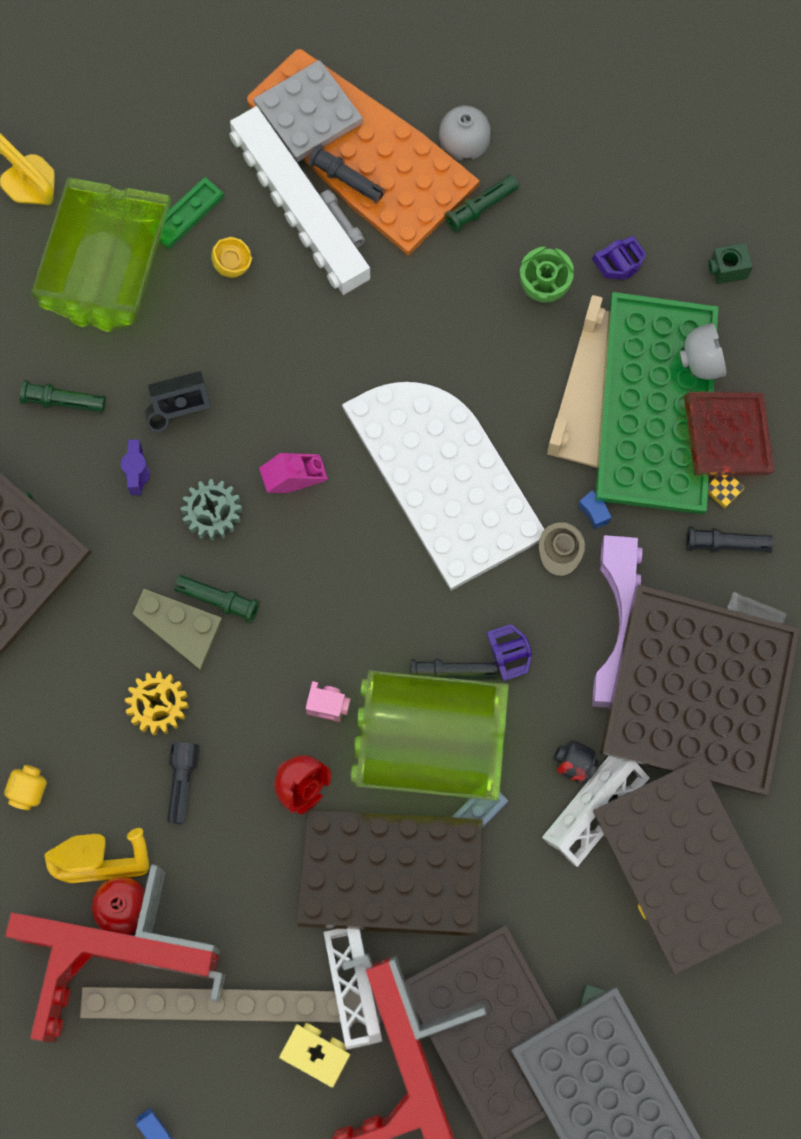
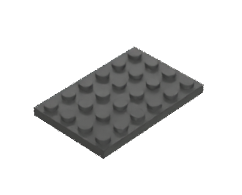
M615 986L510 1048L559 1139H701Z

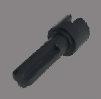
M171 742L168 765L174 771L167 821L171 824H183L185 822L191 771L198 767L200 745Z

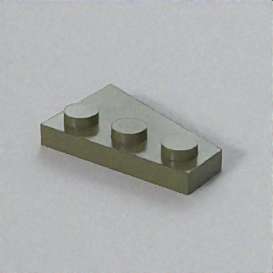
M143 589L133 612V616L173 647L176 652L190 661L198 670L202 671L223 621L221 617Z

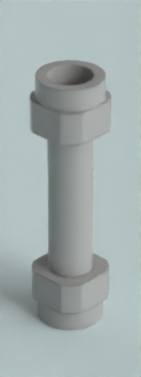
M331 190L322 192L319 196L356 248L360 247L365 242L361 231L357 227L353 228L339 208L338 199Z

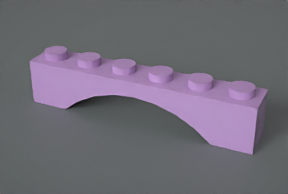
M604 535L601 543L600 571L607 579L615 595L619 611V630L612 654L594 677L592 707H610L634 589L638 584L641 585V574H636L637 564H641L642 548L638 547V538Z

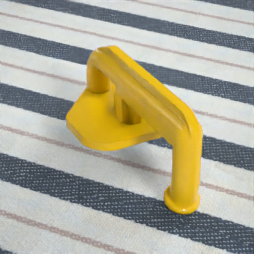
M0 133V154L13 164L1 176L0 185L3 191L17 203L52 204L54 199L53 168L38 155L30 154L24 157Z
M135 828L127 834V839L133 845L134 858L104 861L106 847L104 836L100 834L77 835L45 853L47 870L52 877L68 883L109 880L116 877L143 876L149 870V859L143 829Z

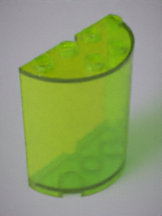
M67 177L31 291L33 297L39 301L38 306L71 319L73 324L82 327L89 324L97 326L104 331H112V328H123L134 324L170 208V195L130 188L121 191L113 188L111 185Z
M369 670L368 679L362 678L361 696H366L365 707H359L357 724L358 730H362V736H356L354 753L355 758L359 759V763L352 766L351 782L356 783V787L498 801L509 684Z

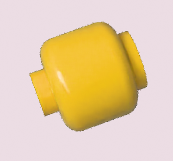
M24 765L23 769L12 770L4 791L5 797L9 799L8 804L23 810H30L31 807L40 804L47 784L46 779L39 775L40 769Z

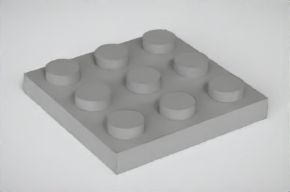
M320 60L254 98L255 106L259 108L296 162L312 154L319 144L326 146L363 123L360 113Z

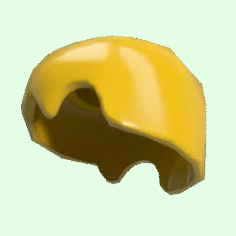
M228 237L219 240L215 244L211 260L214 269L220 275L235 278L248 270L252 261V255L250 254L249 247L241 239Z

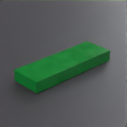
M204 177L149 229L150 234L169 250L224 198V193Z

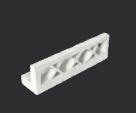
M608 756L542 838L549 845L561 851L573 865L578 867L604 835L599 825L595 830L590 831V822L595 817L593 810L607 804L612 795L617 794V798L644 786L649 779L648 775L635 762ZM634 771L638 777L630 786H626L627 777ZM577 839H581V847L573 854L569 848Z
M334 929L325 931L324 937L346 1050L382 1042L372 989L364 963L354 967L356 973L349 983L338 977V971L342 963L351 960L348 958L351 952L353 959L364 955L360 930ZM348 936L350 945L344 954L333 949L331 939ZM335 956L340 958L337 964L335 962ZM356 981L358 982L359 989L353 986ZM340 984L346 987L343 992H341ZM350 990L361 997V1003L355 1012L344 1006L343 1003ZM362 1009H363L364 1017H365V1018H363V1017H361V1016L359 1015L360 1012L362 1011ZM346 1013L351 1016L348 1022L346 1018ZM357 1019L366 1025L368 1036L351 1040L349 1029Z

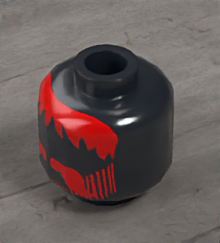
M570 740L565 746L560 744L553 757V760L557 761V773L577 783H581L585 779L589 781L595 773L599 762L593 749L575 740Z

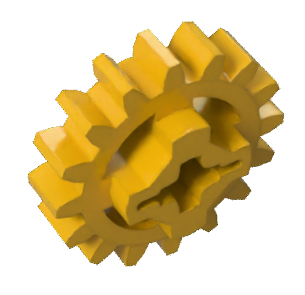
M157 672L156 678H152L149 673H146V681L142 682L137 678L136 683L138 687L136 689L129 687L128 690L133 696L132 698H125V702L132 707L128 708L126 713L128 716L135 715L131 722L134 726L141 723L140 730L142 732L150 728L153 735L157 734L158 729H162L167 734V726L172 725L174 728H178L176 719H185V715L181 710L188 709L189 705L182 700L187 698L188 695L186 691L178 692L182 688V684L180 681L173 684L174 678L172 675L169 674L166 679H163L161 672ZM157 686L156 689L146 691L150 687ZM171 691L175 695V706L169 702ZM160 699L164 705L153 707L150 701L158 702ZM139 701L145 706L143 716L139 712ZM168 716L164 720L157 721V719L160 717Z

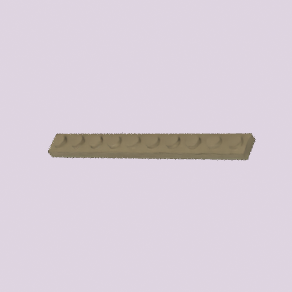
M82 987L80 1018L341 1023L335 991L222 990L220 1002L210 1000L212 989ZM349 992L343 1000L344 1006L355 1012L361 1003V997L354 992ZM373 994L378 1023H381V1014ZM362 1009V1011L360 1012L359 1015H360L361 1017L365 1018V1017H364V1012H363V1009ZM346 1013L347 1022L351 1016ZM357 1019L354 1021V1023H361Z

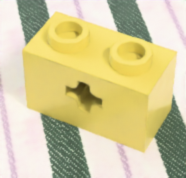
M305 1023L303 1028L296 1025L279 1058L334 1088L351 1054L345 1052V1044L333 1037L330 1042H327L319 1037L322 1031L308 1023ZM318 1045H321L323 1047L321 1052L325 1054L323 1060L317 1058L313 1062L311 1060L312 1054L308 1051L311 1047L317 1048Z

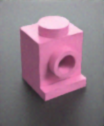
M312 681L306 713L307 715L340 722L342 714H348L351 698H346L345 694H341V690L335 687L324 686V690L319 689L318 682Z

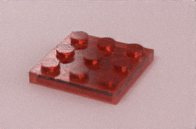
M688 392L684 395L694 475H770L774 472L763 393Z

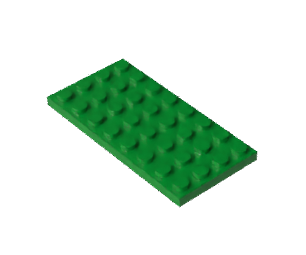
M612 292L607 331L595 490L596 501L702 515L707 512L714 379H700L692 374L689 366L683 367L680 351L685 350L684 341L687 335L694 329L714 323L717 330L718 306Z

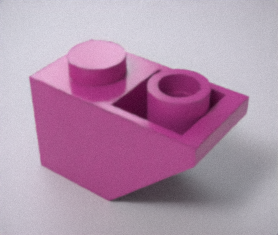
M279 453L259 467L267 493H289L328 480L324 464L318 454Z

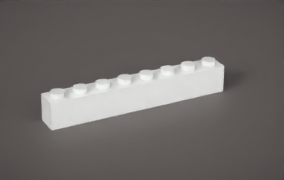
M256 106L231 120L232 132L229 133L233 144L236 147L240 146L242 148L247 164L250 167L254 166L258 171L257 177L264 187L268 186L272 191L271 197L277 207H283L286 212L284 213L286 220L290 226H296L299 230V238L306 248L310 246L314 252L313 258L320 268L324 267L328 272L327 278L334 289L338 287L344 295L370 280V267L259 108Z

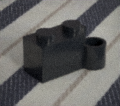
M201 371L148 385L152 405L147 407L145 417L148 428L154 432L165 430L169 424L168 419L211 408ZM157 414L163 416V418L159 421H153L150 419L152 416Z

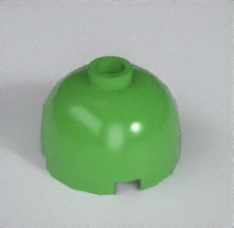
M536 248L523 258L519 271L520 284L525 294L531 299L542 303L554 302L561 299L569 291L573 281V264L569 256L560 249Z

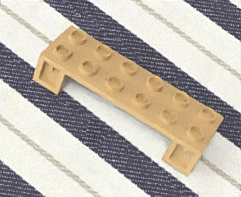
M592 295L547 454L597 468L609 311L600 308L602 297Z

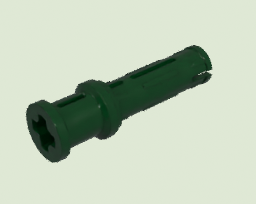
M510 174L473 199H465L462 201L461 206L452 212L448 210L444 213L446 223L454 233L460 232L462 226L470 221L475 222L483 211L518 190V181Z
M23 380L20 390V403L24 405L27 402L42 404L44 408L52 407V405L103 413L106 396L56 389L52 384L43 386L30 384L29 380Z
M182 574L178 576L175 582L178 585L174 586L175 592L183 593L222 608L224 614H234L242 617L249 624L254 621L258 613L260 600H250L239 596L237 591L225 592L185 577Z

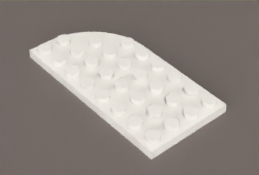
M397 382L376 387L342 404L344 412L450 591L539 543L540 536L545 529L476 417L456 397L431 385L415 382Z

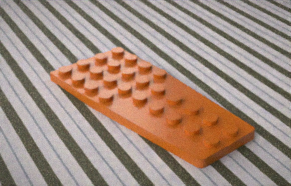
M301 49L296 50L248 95V106L251 109L256 107L254 104L255 97L312 65L317 60ZM325 66L363 118L361 125L327 144L325 150L335 157H342L347 166L386 189L385 194L380 202L375 204L372 200L337 178L330 179L327 177L326 172L316 166L311 167L308 165L311 154L302 160L350 208L409 256L445 220V212L455 210L462 201L467 199L479 187L480 180L420 131Z

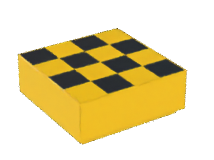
M724 469L708 485V495L725 509L745 487Z

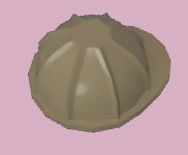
M557 522L549 525L542 532L539 539V552L544 567L554 575L564 576L571 573L578 566L585 553V540L582 533L575 526L567 522Z

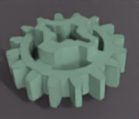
M213 479L209 480L208 486H204L200 481L198 482V490L192 487L189 488L191 497H183L184 503L188 505L181 507L182 514L186 515L183 521L185 525L190 524L189 530L191 533L199 530L198 535L200 539H203L206 534H209L211 541H214L215 534L225 538L224 531L228 529L234 532L232 523H240L241 521L237 514L243 512L242 506L236 505L240 502L239 495L233 496L234 488L232 486L225 489L224 481H220L218 486L214 485ZM201 498L199 505L195 507L197 501ZM207 502H210L211 507L213 506L215 509L216 518L208 510ZM226 513H229L228 517L224 521H222L224 515ZM203 523H208V524H211V525H213V526H206V525H203Z

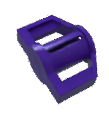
M631 236L627 239L611 243L605 249L595 253L592 260L605 278L626 280L638 272L646 253L635 237ZM626 248H629L631 250V252L633 253V255L639 263H635L633 261L631 256L626 251ZM605 258L610 259L617 271L612 270Z
M128 440V453L121 460V468L126 475L127 488L130 495H142L143 485L150 478V470L143 457V448L140 440Z
M512 624L486 632L502 681L528 673L532 651L528 639ZM513 632L521 637L497 645L495 639ZM522 647L520 650L503 655V652ZM527 657L525 665L506 671L504 664Z

